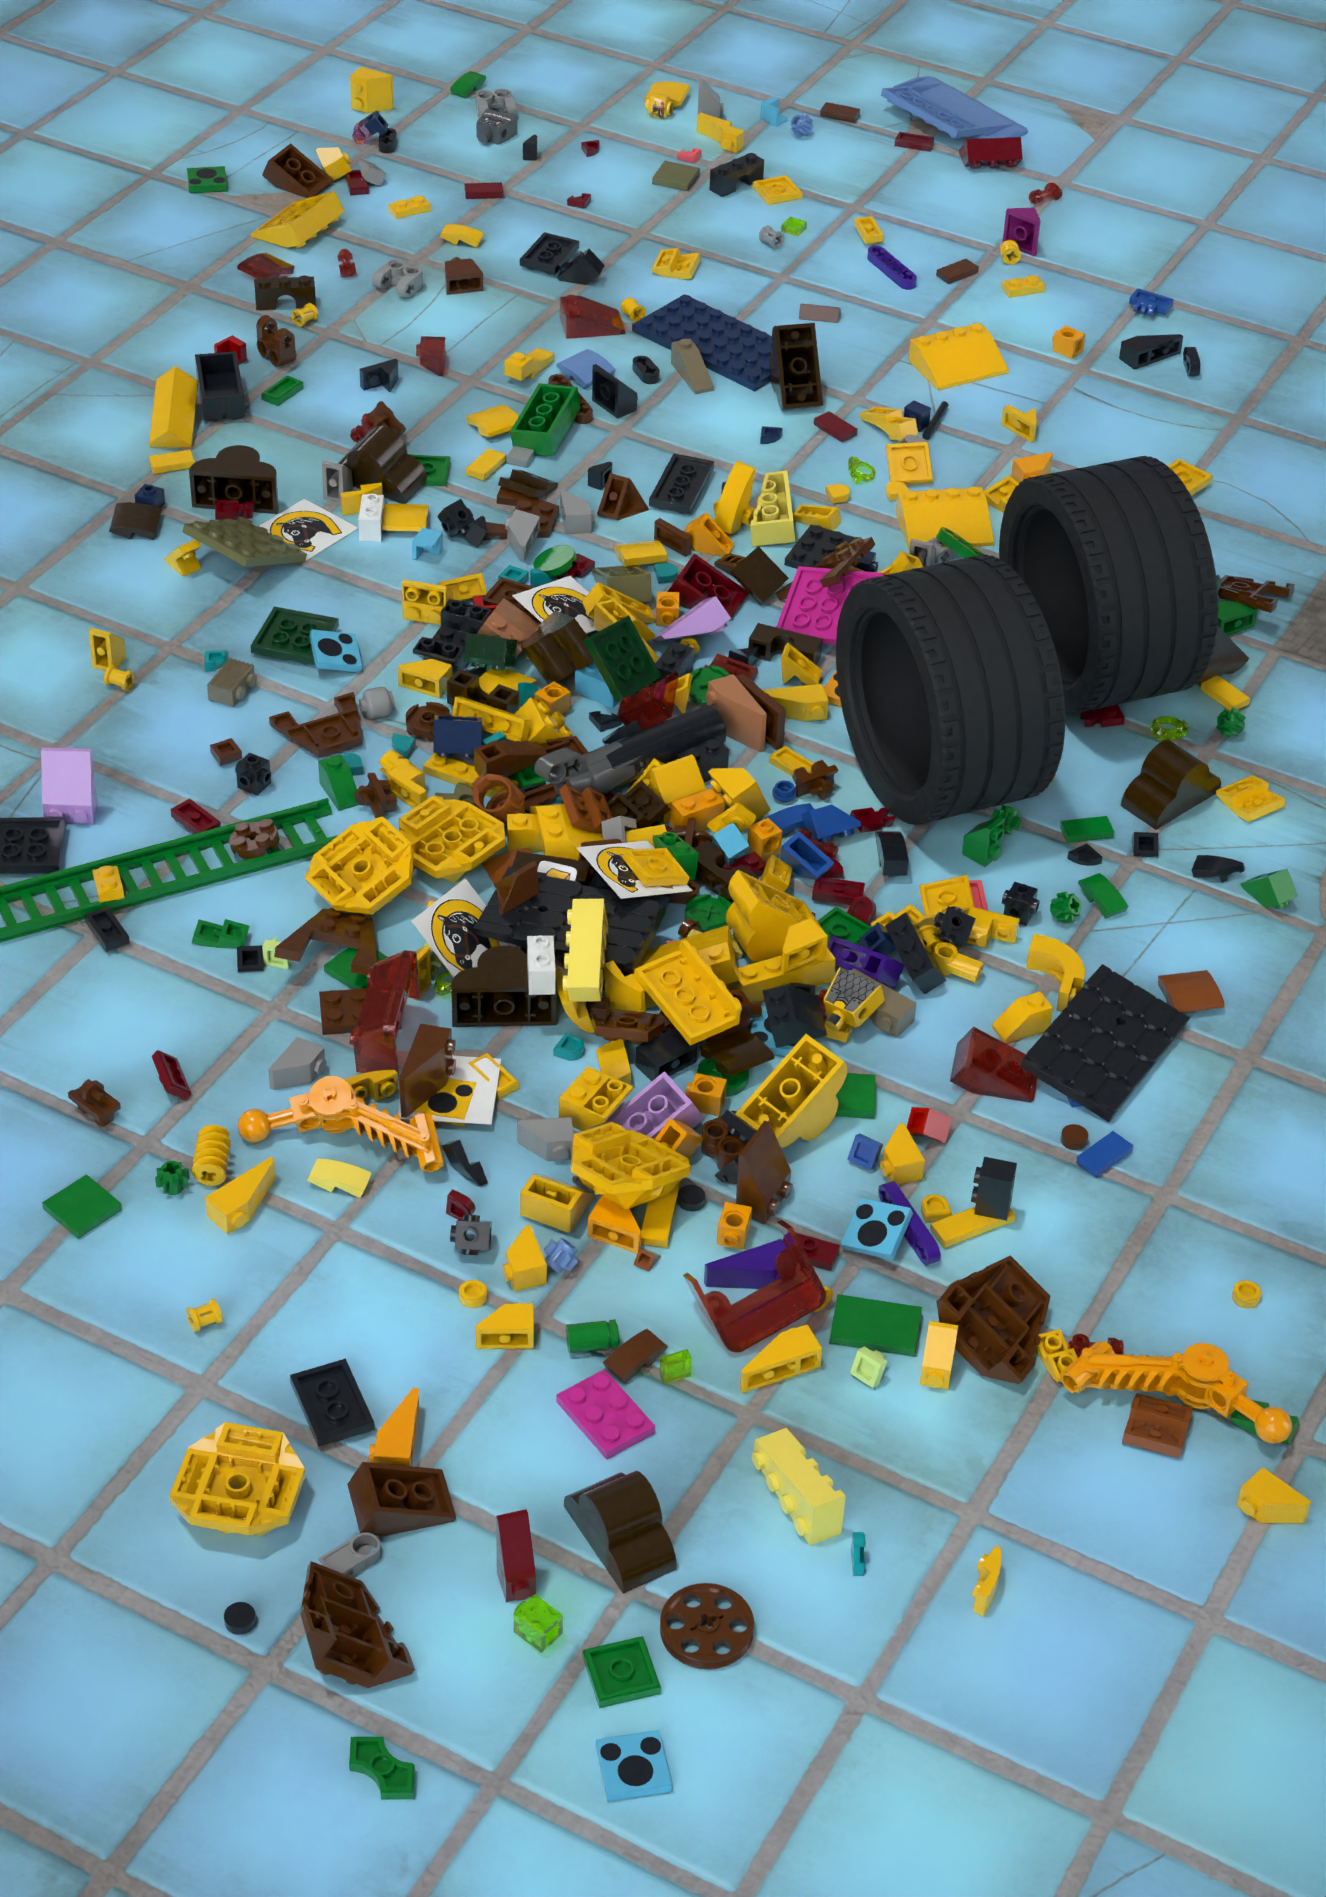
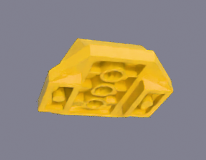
M433 795L399 818V832L411 842L414 848L413 865L436 879L442 877L453 884L505 846L504 823L466 801L455 799L443 800V797Z

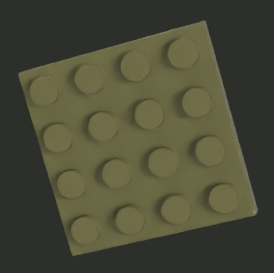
M240 518L239 520L225 519L224 521L210 520L209 522L194 521V523L184 524L182 531L244 567L305 562L307 553L299 550V546L284 542V538L268 533L266 528L255 526L251 520L246 518Z

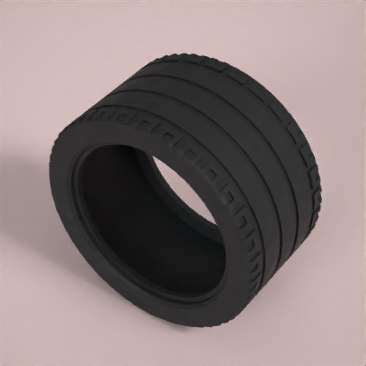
M1139 456L1029 477L1021 481L1009 497L1003 513L999 540V559L1008 564L1023 579L1042 611L1059 662L1064 691L1065 713L1074 714L1187 690L1196 685L1211 661L1216 643L1218 589L1213 555L1205 526L1192 496L1176 473L1156 458Z
M985 554L865 579L851 589L840 612L836 635V671L839 696L846 728L857 761L868 784L883 806L889 808V812L899 820L908 824L919 825L1031 798L1047 789L1059 767L1065 737L1064 691L1059 662L1049 628L1036 599L1017 572L999 558Z

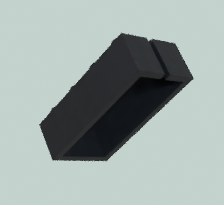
M236 351L195 354L196 376L203 421H217L222 419V417L232 420L245 418L244 393Z

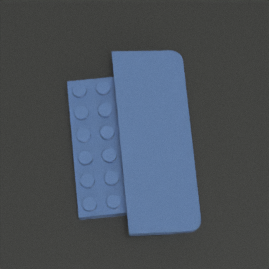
M916 77L895 85L893 88H882L881 96L886 98L889 103L899 105L900 109L911 112L914 117L922 118L925 123L936 126L937 130L948 133L954 139H960V137L973 139L1021 137L1028 132L1026 127L934 77Z

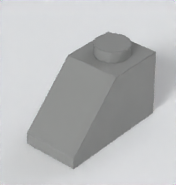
M699 79L697 113L720 118V114H723L724 103H720V96L703 79Z
M322 462L323 498L341 503L340 493L353 490L352 471L343 464Z
M560 491V511L565 534L591 532V524L595 523V511L590 509L589 502L566 491Z
M515 509L512 517L507 518L505 529L507 530V539L520 561H525L540 531V516Z
M911 539L909 554L918 557L923 567L934 565L936 558L934 544Z
M297 1037L268 1069L270 1089L277 1090L312 1083L326 1068L327 1061L325 1060L324 1047Z
M572 1118L517 1120V1142L546 1161L571 1160L573 1142Z

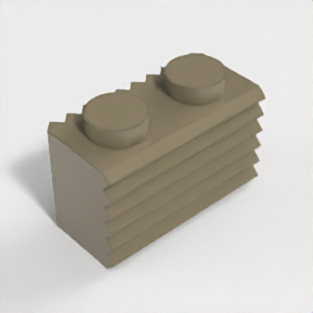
M230 658L207 684L208 700L235 707L239 700H243L246 691L250 687H254L257 676L254 671V665Z

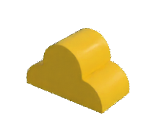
M737 870L732 876L728 891L734 902L726 913V923L730 926L734 936L752 961L758 962L782 955L789 926L811 918L822 929L804 901L740 870Z
M805 1034L736 1112V1115L756 1130L759 1129L764 1120L770 1122L781 1148L789 1146L799 1137L806 1141L815 1139L827 1129L835 1117L838 1109L836 1094L846 1079L847 1065L838 1056Z

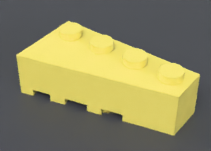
M787 470L768 472L765 474L761 495L757 500L758 505L753 513V521L750 523L752 547L795 542Z
M573 899L572 909L567 911L568 925H571V931H566V947H570L569 953H565L564 965L565 969H568V975L563 976V991H568L570 1002L601 1001L603 969L600 968L605 967L604 950H606V934H608L604 899Z
M787 1428L755 1439L754 1453L751 1455L752 1462L755 1468L761 1470L764 1474L769 1490L771 1492L775 1491L779 1497L784 1513H789L793 1519L797 1533L800 1536H804L809 1546L841 1534L846 1495L841 1489L833 1490L831 1487L833 1486V1480L827 1474L824 1476L820 1475L818 1463L814 1458L806 1459L805 1448Z

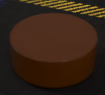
M1077 1124L1067 1125L1062 1129L1061 1143L1071 1150L1083 1149L1088 1142V1131Z

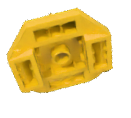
M383 816L375 818L374 821L352 824L313 855L305 879L335 911L373 915L385 904L392 902L395 896L412 884L414 848L411 842Z
M609 1122L573 1135L571 1172L576 1174L585 1186L594 1190L595 1195L601 1194L625 1209L668 1195L683 1178L690 1176L691 1165L688 1158L647 1135L633 1130H626L614 1122Z
M224 1422L214 1429V1433L201 1438L188 1447L169 1496L170 1503L190 1525L217 1529L223 1534L233 1532L263 1537L274 1528L289 1524L305 1479V1468L291 1448L284 1432Z

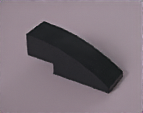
M876 831L875 837L882 875H907L909 859L902 833L900 831Z

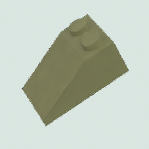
M638 566L592 568V574L596 583L599 582L644 604L646 601H652L651 574Z

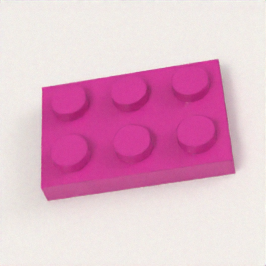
M605 1369L556 1395L558 1405L606 1460L655 1434V1425Z

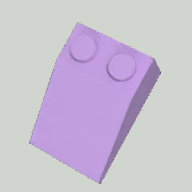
M716 596L707 598L659 632L652 641H665L706 633L712 635L715 632L717 634L728 626L726 622L731 617Z
M42 747L41 771L44 817H65L66 824H94L98 803L91 749Z
M664 1071L603 1124L614 1122L626 1130L637 1131L655 1140L669 1118L686 1123L692 1129L705 1118Z

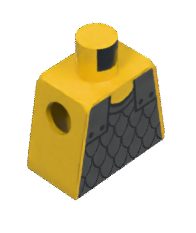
M839 968L823 1000L826 1013L829 1015L825 1022L826 1026L836 1032L843 1023L855 1028L860 1027L885 1001L881 985L843 968Z

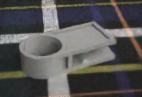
M368 1532L360 1533L318 1558V1560L325 1567L353 1577L379 1560L381 1556L380 1541L374 1534ZM364 1544L372 1545L376 1548L375 1551L368 1555L358 1554L355 1551L358 1546Z

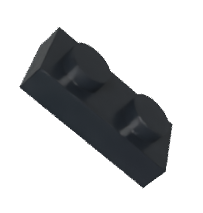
M108 906L84 915L86 924L106 952L130 944L129 935Z
M726 1110L721 1117L723 1121L729 1124L726 1127L729 1132L738 1138L743 1135L748 1139L745 1142L746 1145L757 1131L729 1110Z

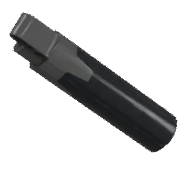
M703 705L583 755L569 748H561L540 757L535 763L534 770L538 776L553 784L556 794L560 797L559 789L565 784L580 792L590 787L605 795L634 783L654 758L664 764L675 761L678 753L714 737L724 745L726 741V726L715 708L711 705Z

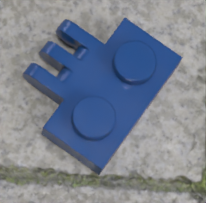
M1137 288L1130 296L1129 304L1134 305V312H1138L1141 309V314L1145 315L1148 311V316L1152 317L1155 313L1165 315L1173 306L1174 299Z

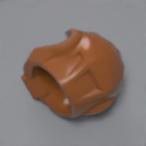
M491 773L481 774L472 783L474 806L503 822L504 828H507V814H525L526 796L507 777ZM495 786L506 787V789L495 794L485 808L484 797L488 790Z

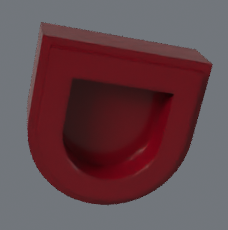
M860 896L852 901L847 913L870 926L876 914V904L872 899Z
M452 1189L447 1195L446 1214L462 1220L464 1214L473 1215L476 1210L473 1201L468 1196Z

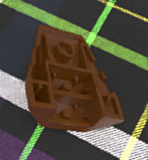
M1010 1255L987 1266L983 1270L974 1272L961 1280L951 1283L936 1302L939 1322L958 1325L955 1349L981 1376L1020 1384L1035 1365L1036 1358L1034 1353L1036 1346L1040 1344L1041 1340L1038 1334L1041 1325L1045 1322L1051 1296Z
M311 1561L307 1568L300 1615L315 1668L322 1674H331L342 1678L349 1684H358L366 1688L411 1675L415 1668L407 1647L403 1642L397 1643L391 1635V1632L394 1630L393 1626L388 1621L385 1624L377 1614L380 1607L361 1580Z

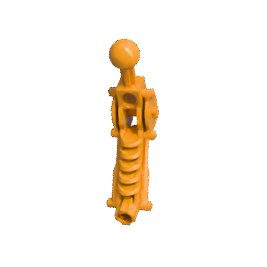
M337 1076L321 1078L312 1085L309 1093L290 1097L291 1108L270 1114H266L260 1109H249L243 1112L238 1119V1132L243 1139L250 1143H259L268 1137L272 1129L296 1124L299 1133L321 1127L325 1132L339 1134L354 1128L359 1136L362 1137L363 1133H365L372 1142L376 1138L380 1140L381 1145L385 1148L387 1144L392 1145L396 1153H398L399 1149L403 1150L407 1158H410V1154L418 1157L422 1171L430 1173L438 1171L442 1166H445L432 1114H417L409 1120L410 1124L401 1121L400 1116L396 1113L392 1117L389 1116L387 1109L383 1108V1112L377 1110L376 1105L371 1103V1107L365 1105L364 1099L355 1095L352 1086L343 1078Z
M1097 1341L1090 1348H1084L1081 1356L1060 1374V1380L1064 1388L1071 1393H1080L1086 1388L1104 1390L1128 1389V1391L1143 1390L1144 1392L1158 1391L1164 1392L1169 1397L1177 1395L1186 1405L1192 1408H1213L1226 1418L1235 1410H1238L1255 1422L1256 1434L1267 1443L1279 1444L1287 1440L1292 1432V1422L1289 1414L1284 1409L1278 1407H1267L1264 1409L1246 1396L1249 1383L1236 1375L1234 1371L1228 1369L1229 1360L1227 1355L1220 1348L1212 1344H1193L1182 1355L1176 1352L1172 1356L1164 1357L1158 1355L1115 1354L1110 1344L1105 1341Z

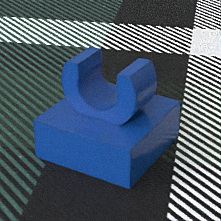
M859 1133L855 1135L847 1160L866 1169L873 1170L876 1167L883 1144Z

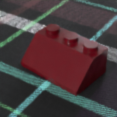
M1021 137L966 139L959 149V155L964 166H970L972 169H977L981 166L996 168L999 165L1015 167L1023 159Z

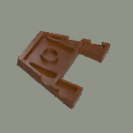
M502 486L497 494V504L516 506L515 509L540 516V531L536 538L550 537L559 515L558 505ZM486 522V534L482 540H489L490 536H500V540L507 539L505 524Z
M1225 575L1221 578L1222 583L1218 597L1272 613L1277 607L1278 600L1262 595L1264 593H1271L1289 597L1294 591L1295 584L1286 583V587L1275 585V581L1267 580L1264 584L1254 582L1252 578Z
M354 692L334 697V705L340 713L300 725L289 711L269 717L271 727L318 758L362 745V734Z
M601 998V1001H586V1008L595 1035L603 1037L608 1041L625 1039L634 1044L649 1042L671 1027V1021L662 1010L659 1014L609 1009L610 999Z

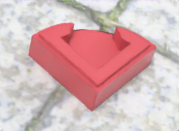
M693 148L692 151L684 152L682 150L677 153L678 160L693 164L702 156V150Z

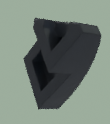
M1197 855L1192 867L1194 878L1219 876L1222 883L1228 880V875L1234 872L1242 873L1245 871L1244 863L1211 855Z
M460 1140L441 1145L450 1164L458 1173L479 1186L488 1183L480 1161L469 1163Z

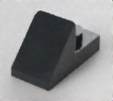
M392 359L360 368V387L363 390L383 385L388 392H391L399 378L398 360Z

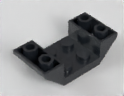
M449 599L441 610V627L433 638L421 637L413 648V654L422 659H435L465 670L481 647L473 638L491 615L492 609Z

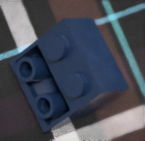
M434 715L433 753H438V756L450 757L454 753L462 754V757L474 758V749L481 747L482 717Z

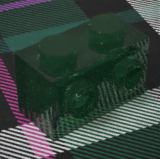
M466 633L463 661L471 662L472 667L485 668V664L492 665V670L505 671L506 667L515 666L518 640Z

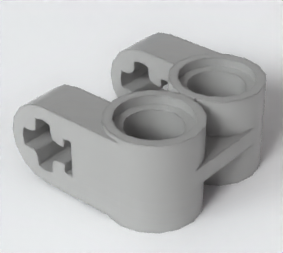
M497 89L494 93L488 90L476 92V113L478 119L486 109L516 117V106L511 91Z
M391 259L374 273L372 284L380 289H386L390 285L397 286L396 292L398 295L410 298L423 288L422 267L419 265L406 266V262L402 259Z

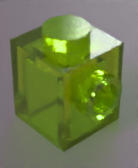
M536 1594L528 1601L521 1602L513 1613L514 1633L541 1653L563 1634V1614Z

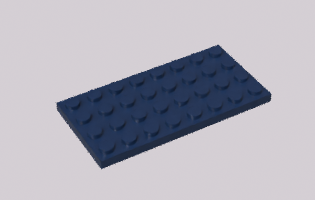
M684 294L632 324L633 332L671 350L672 342L680 341L681 339H691L699 349L706 368L754 392L771 382L769 362L772 351V336L689 295Z

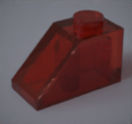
M421 336L420 344L416 345V356L420 357L421 366L438 376H443L446 337Z

